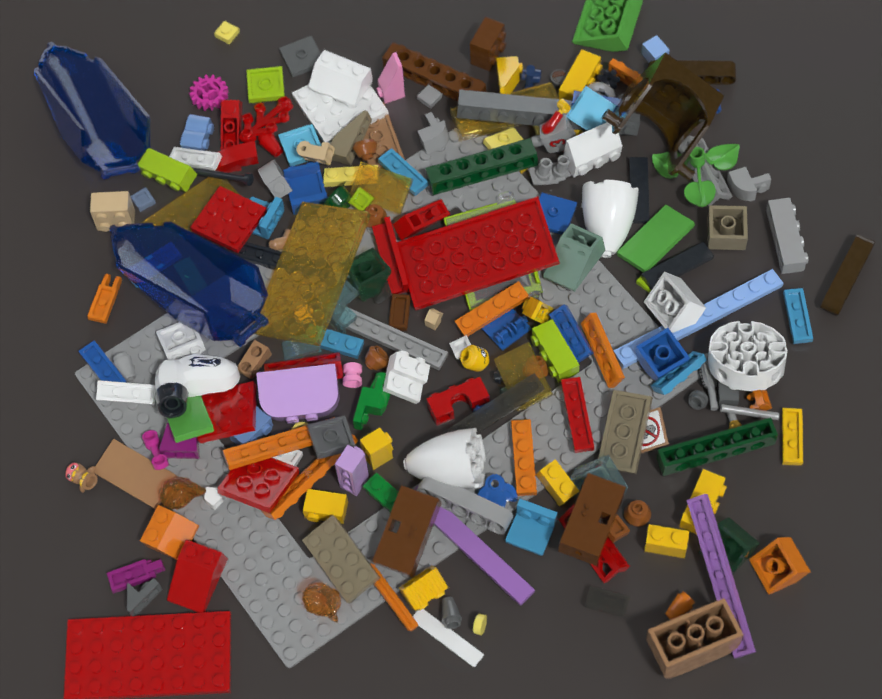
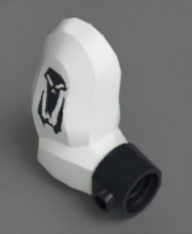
M192 354L178 360L163 361L159 365L155 377V399L160 414L169 419L180 417L187 409L188 397L224 392L232 389L240 380V373L236 363L222 357Z

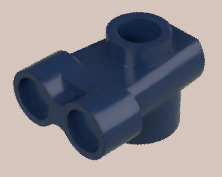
M528 65L526 70L523 69L522 80H525L524 92L526 94H533V84H540L541 69H535L533 65Z

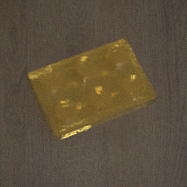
M361 162L350 194L352 197L358 187H361L375 198L371 204H377L384 209L402 214L413 179Z
M529 342L494 359L518 412L553 396L552 390Z

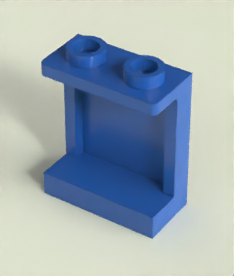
M309 162L305 165L291 166L283 170L284 177L293 190L288 193L293 215L324 209L323 205L328 197L319 162Z

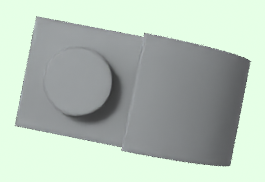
M432 112L425 114L428 127L418 131L421 144L427 155L442 149L449 140L445 121L440 122L439 118H435Z
M275 159L258 169L262 180L274 197L282 198L293 191Z
M743 167L728 172L727 183L731 192L737 198L744 201H753L756 198L757 192L763 193L770 188L771 177L767 173L751 178L747 168Z

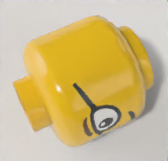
M469 345L462 350L460 360L464 368L481 372L489 364V354L484 348Z

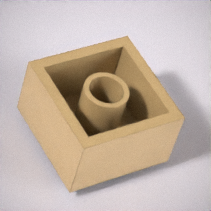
M128 191L91 193L90 213L98 231L108 232L110 230L126 231L134 229L135 209Z

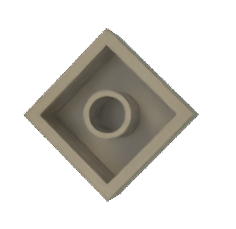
M709 205L707 214L709 249H746L748 240L747 206Z

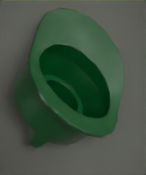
M344 184L329 196L323 208H328L338 213L351 206L349 203L351 194Z

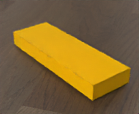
M782 408V465H803L802 409Z

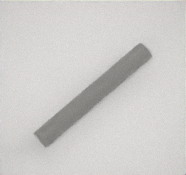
M725 404L720 406V412L765 419L771 418L772 420L779 419L778 412Z

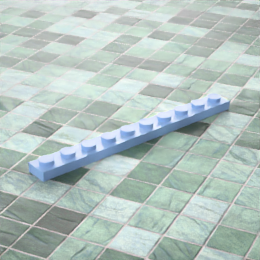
M772 269L703 304L706 309L696 324L678 330L673 335L679 341L781 288L783 282ZM663 325L614 350V354L622 369L639 361L635 351L636 346L665 330Z

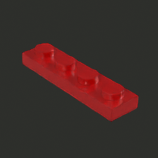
M581 378L561 379L574 452L593 451L595 447Z

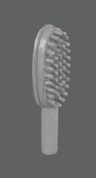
M706 353L704 355L708 361V353ZM706 361L699 368L701 369L700 372H702L700 375H702L703 384H706L704 387L708 389L710 408L712 411L718 410L715 390L717 379L711 374Z

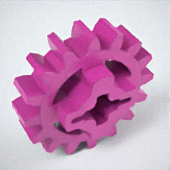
M205 75V79L198 77L199 82L193 81L194 86L190 87L191 92L189 94L193 105L196 104L198 109L203 107L204 111L207 108L213 111L215 106L219 109L221 100L228 99L229 91L226 82L222 81L221 77L215 79V75H212L211 78Z

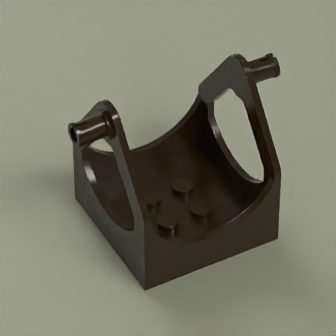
M665 52L627 87L615 112L613 113L610 109H607L601 119L612 125V133L615 135L623 128L633 112L652 120L663 132L668 143V173L672 176L678 173L689 181L694 176L695 171L686 166L684 162L710 127L724 95ZM704 122L702 128L686 150L678 157L677 150L681 143L695 127Z

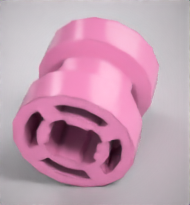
M355 362L344 364L343 373L345 376L343 377V385L348 388L360 387L362 385V377H360L362 365Z

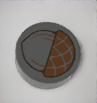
M561 69L553 71L550 78L551 84L554 87L560 88L567 76V72Z

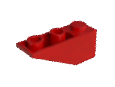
M221 100V150L240 144L239 134L242 128V102L240 100Z

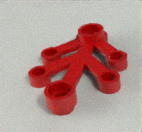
M286 96L279 98L277 106L265 117L264 112L266 108L264 103H257L254 106L257 121L253 127L252 122L254 119L252 114L246 113L242 116L244 129L239 134L240 140L243 143L256 141V136L276 132L278 130L277 123H285L290 120L288 111L293 108L291 99Z

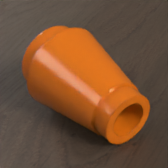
M682 591L681 594L678 593L665 615L670 620L678 618L691 610L695 601Z

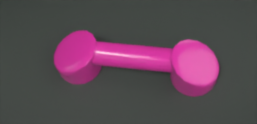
M155 430L146 431L142 435V439L146 448L151 450L153 454L151 462L154 470L168 467L167 456L161 454L158 448L160 440Z

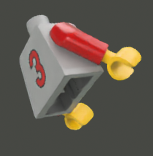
M560 99L557 102L559 110L555 111L547 122L540 124V135L532 137L534 147L544 145L548 153L564 151L566 140L583 133L582 130H574L566 115H562L570 111V105L564 99Z

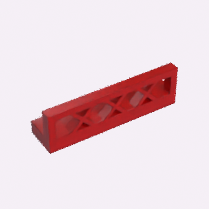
M390 216L384 217V223L372 226L389 293L392 296V294L409 292V285Z
M340 352L264 364V372L335 364L337 379L343 378Z
M575 504L558 519L564 528L567 526V519L571 516ZM609 537L597 566L591 564L604 583L611 580L617 573L625 572L630 567ZM603 563H608L612 569L607 575L603 571Z

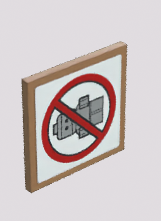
M660 407L650 410L641 453L669 445Z

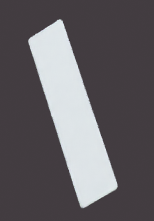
M424 609L418 610L413 615L418 626L473 667L484 656L483 653L451 629L445 628V625Z

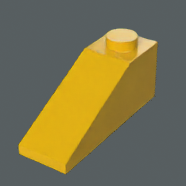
M518 56L496 58L500 94H511L520 81V74L523 73L522 63H519Z
M533 297L526 299L522 306V314L540 323L547 322L550 318L549 314L554 310L553 307Z

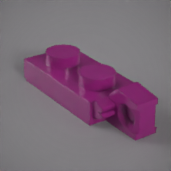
M144 559L108 572L107 576L112 592L117 593L127 589V583L133 587L152 580L156 577V574L165 571V567L161 559L155 562Z

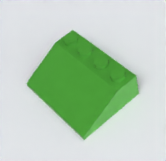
M586 0L572 42L577 45L611 52L628 50L643 0Z

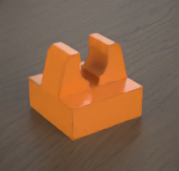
M755 390L747 396L749 401L756 400L755 404L751 405L750 408L765 411L772 409L766 390Z

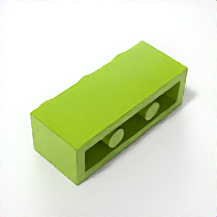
M150 148L146 150L137 165L142 171L141 174L148 179L153 177L162 185L166 183L175 191L182 190L187 192L197 176V173L191 166Z
M553 319L532 328L531 341L535 347L539 348L540 356L549 366L550 375L553 378L555 377L558 383L561 382V379H568L579 373L580 365Z

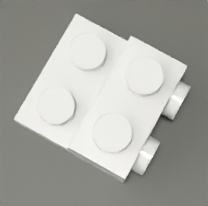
M191 317L156 331L168 360H178L192 354H201L206 350Z
M398 351L389 357L383 391L412 403H419L423 384L427 383L430 365L426 364V360L423 358L409 357V353L406 351Z

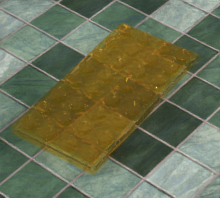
M302 202L250 331L253 334L315 346L321 345L369 222L370 213Z

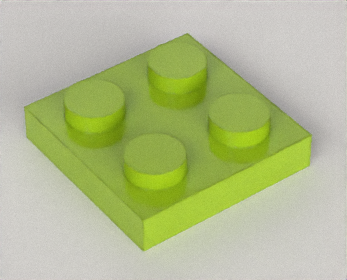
M282 66L247 70L249 103L276 101L285 96Z

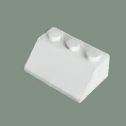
M324 50L315 62L308 87L315 92L356 107L373 82L371 68Z
M606 122L566 140L564 155L569 158L567 168L572 176L584 175L589 170L600 168L609 161L617 160L622 150L619 133L613 134L612 125Z
M667 272L662 274L644 301L665 329L669 328L672 333L696 324L706 309L681 278Z

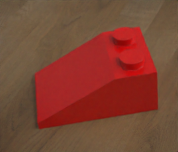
M186 539L177 559L167 601L198 613L205 612L228 558L220 551Z

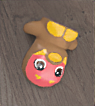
M75 462L71 463L65 471L66 478L72 483L79 484V489L82 493L85 490L92 489L98 482L97 476L94 474L95 466L86 470L83 465Z

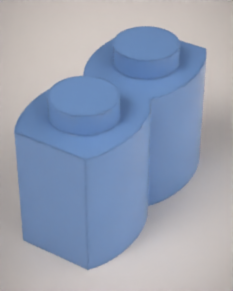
M190 114L182 134L181 148L207 150L209 147L208 138L214 132V124H212L211 118Z

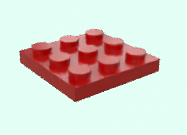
M219 186L190 228L192 232L239 253L258 226L260 219L267 213V207Z
M254 381L235 385L232 389L224 392L201 395L214 431L198 436L197 439L200 444L256 430L257 385Z
M268 458L232 469L219 485L217 491L218 494L271 513L299 474V467L275 458Z

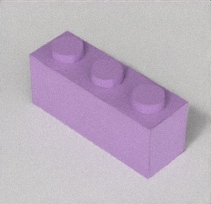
M347 445L335 463L340 488L357 496L369 478L367 463L363 450L356 446L353 448Z

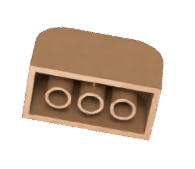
M725 598L649 629L646 640L664 677L673 678L733 652L740 646L743 633Z

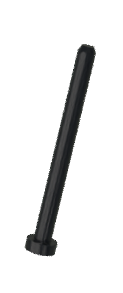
M192 167L198 176L243 182L246 186H251L254 181L252 173L241 175Z

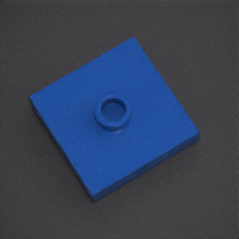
M541 193L539 201L549 232L563 235L572 221L577 202Z

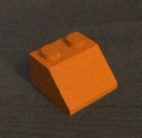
M158 505L140 542L148 548L177 560L186 539L189 541L193 540L199 525L176 512Z
M791 537L775 539L749 559L768 594L798 582L811 572Z

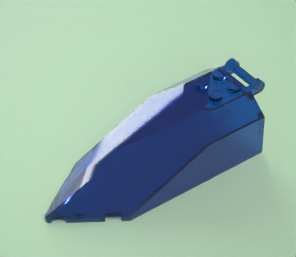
M54 42L47 43L48 48L44 49L38 62L39 67L35 68L34 74L63 139L82 163L101 173L103 180L119 174L138 173L139 166L136 161L150 148V116L101 58L95 57L93 60L87 58V54L66 46H57Z
M164 222V226H154L153 223L125 224L122 227L110 226L109 230L112 234L111 241L116 257L117 269L175 320L213 341L232 340L239 347H242L246 340L257 330L269 323L268 319L260 314L268 292L258 266L172 222ZM256 321L253 325H251L246 331H244V332L240 335V333H241L245 328H247L252 322Z

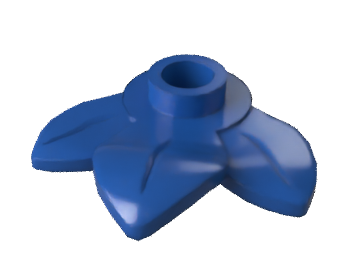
M498 474L488 476L485 486L478 492L479 496L502 507H505L506 501L516 502L518 498L513 485L505 483L503 477ZM494 480L499 482V486L496 488L491 485V482Z

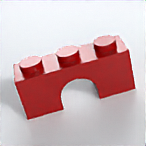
M480 377L470 378L463 384L453 385L446 391L433 393L427 398V407L436 426L454 419L452 406L456 402H466L472 411L477 405L481 406L490 402V396Z

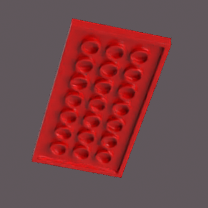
M538 196L397 242L415 310L560 264Z
M230 611L68 620L64 699H123L231 693Z

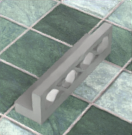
M688 136L678 148L681 155L694 139V136ZM701 138L696 147H701L705 153H708L709 149L704 139ZM705 160V164L700 168L701 182L709 180L716 189L715 197L708 206L714 204L719 198L729 200L733 196L720 171L715 168L714 164L709 165ZM689 161L687 166L695 171L692 178L694 182H698L697 168H694Z

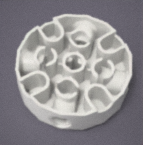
M740 321L730 322L719 327L711 336L707 364L714 378L732 390H766L768 387L776 384L784 375L787 357L786 342L784 337L774 328L761 322L751 321V324H740Z

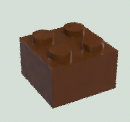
M487 17L484 18L470 42L471 65L490 71L493 65L496 66V58H499V54L503 53L506 48L505 24Z

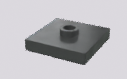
M312 35L279 48L292 77L312 71L315 62L321 55Z
M345 415L307 424L317 459L341 454L347 445L353 448L356 446Z

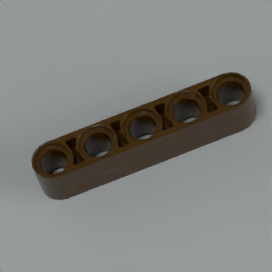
M653 60V61L649 62V63H648V68H649L656 60ZM677 60L709 85H731L736 82V64L732 61Z
M860 234L856 235L820 308L837 316L839 315L875 244L874 240Z

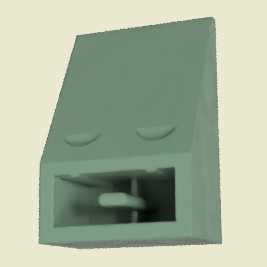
M570 224L560 237L555 248L560 264L547 268L543 277L575 292L606 251L603 238L574 224Z

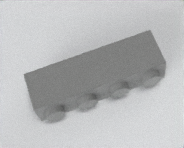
M791 198L768 200L766 212L781 273L804 271L806 264H808L807 252L804 253L803 250L804 239L799 234L800 223L795 218V204H792Z

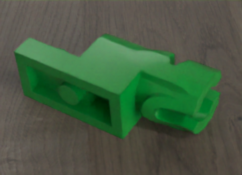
M376 373L371 387H362L353 419L354 429L362 430L363 425L368 422L369 414L381 416L385 412L390 393L383 391L386 373Z

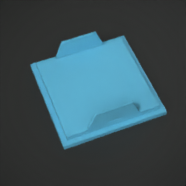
M585 86L566 117L588 131L604 124L606 121L601 119L602 115L607 109L613 112L616 105Z

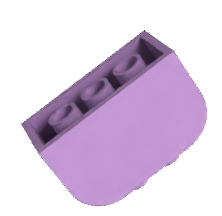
M335 364L256 373L260 405L264 412L273 420L286 421L287 424L298 423L299 419H306L307 422L317 421L318 417L331 414L338 406L339 388Z

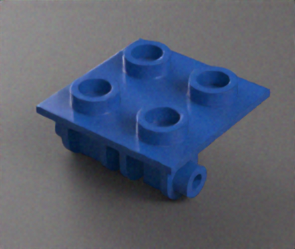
M512 309L481 329L504 351L532 328L526 323L528 319L525 315L521 317Z

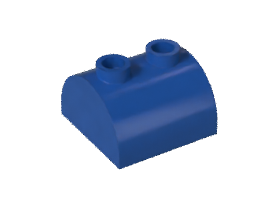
M669 328L654 335L635 348L642 368L653 380H658L690 360V357Z

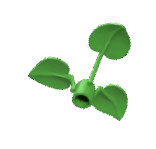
M739 144L719 145L710 149L708 153H705L701 147L693 149L684 162L687 166L690 161V164L697 168L698 182L689 183L684 190L685 198L690 203L698 207H704L713 201L716 194L715 186L709 180L701 182L700 168L705 164V160L709 165L714 164L718 170L733 168L738 160ZM669 152L653 154L654 167L661 176L675 178L679 175L676 173L672 176L668 173L667 157Z

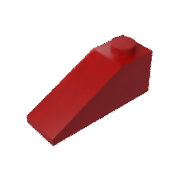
M442 199L404 215L392 225L402 241L451 214Z

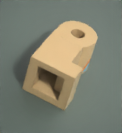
M302 141L298 144L296 150L307 161L330 165L335 147L327 142H322V146H317L307 141Z

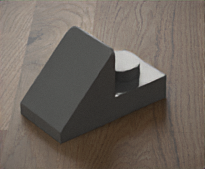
M154 578L150 582L147 581L141 587L140 592L127 583V611L130 616H137L162 591L159 582Z

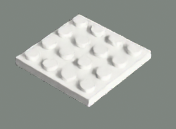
M309 84L292 92L294 100L309 122L313 124L321 140L327 143L332 142L334 136L364 110L368 111L372 119L371 124L376 122L378 118L380 120L386 114L389 115L387 108L371 86H369L356 107L309 89Z

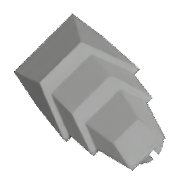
M561 155L558 157L557 163H552L549 158H542L538 166L528 168L533 185L557 184L559 181L566 180L567 177L572 176L567 168L569 158Z

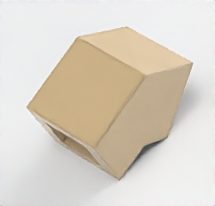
M434 308L429 309L425 318V326L436 330L441 323L443 313Z

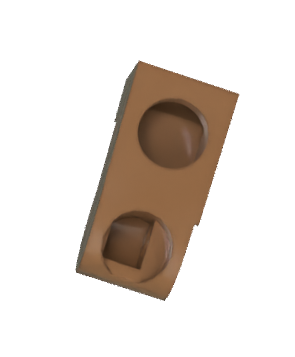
M254 340L238 365L239 373L249 379H253L257 375L256 373H258L259 368L271 357L270 349Z

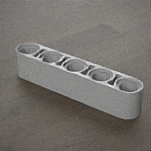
M424 477L416 490L439 498L442 502L441 508L497 534H504L513 518L510 510L462 487L448 485L430 477Z

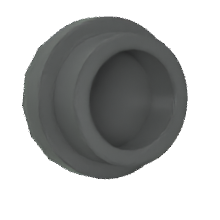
M695 390L689 395V405L693 409L700 410L708 403V396L704 391Z

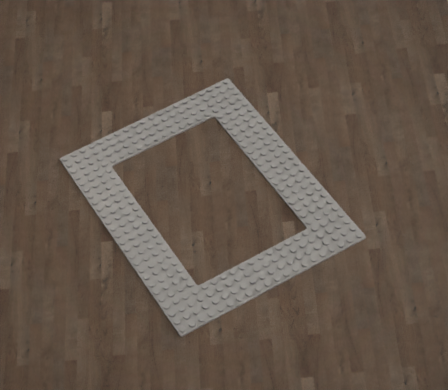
M472 119L467 120L448 133L449 140L442 149L428 155L422 149L405 161L427 180L425 170L427 167L488 150L483 143L484 138L488 136ZM519 171L434 196L429 186L414 196L389 172L379 177V184H367L363 187L366 192L375 198L370 205L377 204L386 211L387 217L390 216L392 224L404 215L442 199L448 211L458 208L463 213L494 203L500 205L514 200L516 203L537 196L540 199L541 196ZM353 205L338 213L328 209L294 231L288 248L279 250L332 265L333 269L327 284L246 262L105 352V354L113 363L115 355L127 352L131 356L136 375L135 379L127 383L155 385V377L159 365L163 361L168 360L156 331L191 317L206 349L201 355L225 358L293 314L299 306L313 301L380 257L373 230L363 223V213ZM393 227L396 241L399 242L401 239ZM550 232L554 247L556 248L562 235ZM599 260L575 292L545 279L543 275L546 269L537 271L543 292L535 294L536 299L553 307V311L564 304L567 305L585 338L586 335L580 323L590 313H597L613 351L659 328ZM528 274L518 277L526 287L531 286ZM594 354L590 355L588 358L592 363L571 378H581L595 447L594 450L580 453L574 452L562 386L560 385L482 439L486 462H484V469L482 471V474H485V481L488 476L498 474L503 477L505 483L513 485L516 490L512 420L531 419L536 489L538 494L545 487L536 474L556 459L567 473L600 450L613 390L652 396L650 410L659 408L699 380L701 377L698 370L693 371L687 376L685 381L676 385L670 393L662 395L653 391L651 385L657 380L649 377L638 361L624 369L621 367L625 378L615 388H608ZM88 364L75 372L77 379L124 444L152 461L153 454L144 445L142 435L146 431L155 430L161 445L168 423L167 418L160 414L156 399L154 405L96 400L97 381L100 379ZM219 439L201 444L199 442L200 459L167 458L169 466L165 469L176 474L178 477L164 499L174 512L199 525L193 538L196 543L220 551L228 558L221 574L222 579L287 668L295 666L386 601L373 584L350 604L347 603L314 556L309 558L305 555L279 519L273 520L263 514L262 510L221 494L219 495L222 497L223 503L216 510L206 504L204 499L206 487L218 488L231 470H229L223 456V450L226 448ZM496 480L492 481V487H498L499 482ZM481 488L465 489L478 495V492ZM535 495L518 496L516 502L506 501L504 508L512 512L517 508L519 499L528 501ZM382 508L349 531L348 534L369 563L377 567L394 592L398 593L400 591L398 588L412 578L372 562L390 516V512ZM454 514L476 536L487 530ZM396 522L393 532H398L401 523ZM435 525L428 538L415 576L431 565L436 566L459 549Z

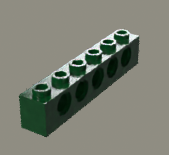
M528 138L425 168L429 187L434 196L538 166V159L531 139Z
M767 418L658 449L656 459L662 475L666 476L775 445L778 433L772 419Z

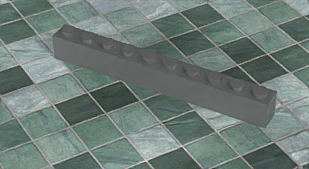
M459 90L457 118L540 126V124L547 122L555 111L559 110L557 102L560 99ZM565 100L570 105L571 109L572 101ZM633 112L618 133L637 136L640 126V114ZM568 119L574 130H585Z

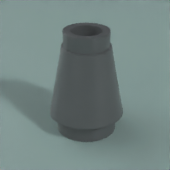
M446 597L442 599V624L447 629L459 627L462 617L454 598Z

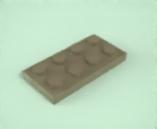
M613 390L597 467L637 474L653 399L652 396Z
M332 515L302 540L347 603L350 604L380 579V576L336 516Z

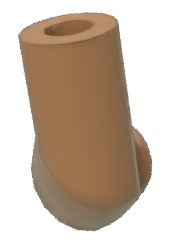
M286 229L283 237L270 240L269 247L274 250L288 248L294 232Z

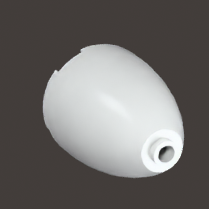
M604 180V182L594 184L593 181L583 184L582 206L587 231L603 238L606 250L601 256L603 258H610L611 255L618 251L631 228L636 212L639 191L638 188H631V183Z
M476 428L462 429L436 436L407 454V457L404 458V468L408 470L409 474L421 480L424 477H430L436 481L464 489L481 488L485 482V474H482V471L484 469V462H486L481 434H476Z

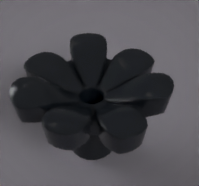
M604 69L603 74H598L597 79L599 80L598 82H603L616 89L618 87L617 83L620 82V77L615 76L617 74L616 70L613 69L609 72L608 69Z

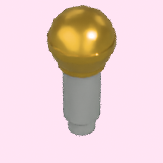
M727 413L730 421L729 429L742 426L737 420L736 414Z

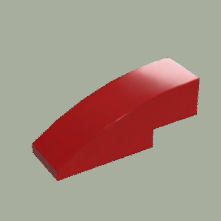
M255 141L231 146L217 152L222 155L216 171L230 173L242 171V166L259 164Z

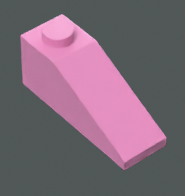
M396 52L392 53L378 79L379 87L376 88L379 98L382 97L385 104L405 97L403 70Z

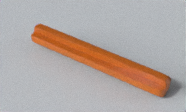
M371 564L380 576V579L374 585L407 630H415L418 627V623L377 567Z

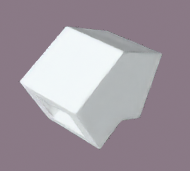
M206 487L205 502L212 509L216 510L223 503V499L218 494L216 487Z

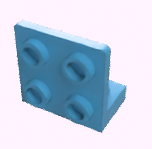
M251 197L250 200L267 207V213L260 219L258 226L252 234L269 240L285 211L283 200L275 197L273 202L268 203Z
M519 499L517 513L506 537V543L542 556L556 525L557 512Z

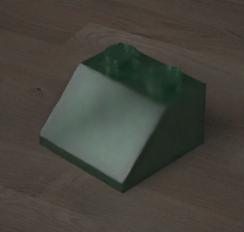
M373 247L341 264L346 282L362 302L378 294L392 272L391 268Z
M728 517L719 522L717 526L733 575L749 559L760 542ZM700 549L698 553L703 556L702 549Z

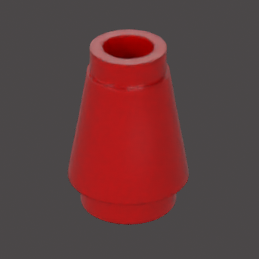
M273 133L263 134L258 137L259 145L275 158L282 154L283 150Z

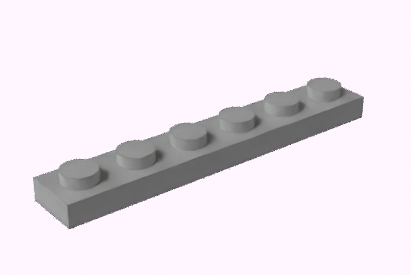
M348 307L338 321L339 326L396 352L406 351L409 353V357L423 358L426 360V364L439 371L448 357L447 351Z

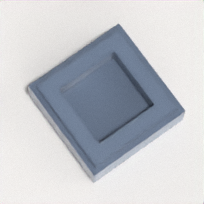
M146 187L130 196L140 212L156 204L155 199Z

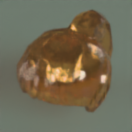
M171 478L166 480L159 489V498L164 506L178 510L188 505L195 497L205 494L206 489L191 482L188 478Z
M322 582L310 583L304 589L302 596L307 612L317 616L328 617L337 623V612L341 606L339 592Z

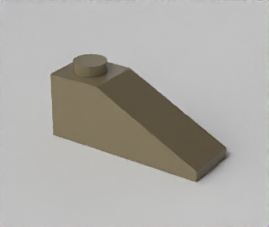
M364 110L334 136L332 142H330L335 147L332 161L351 166L356 156L353 146L356 142L364 139L372 121L368 111Z

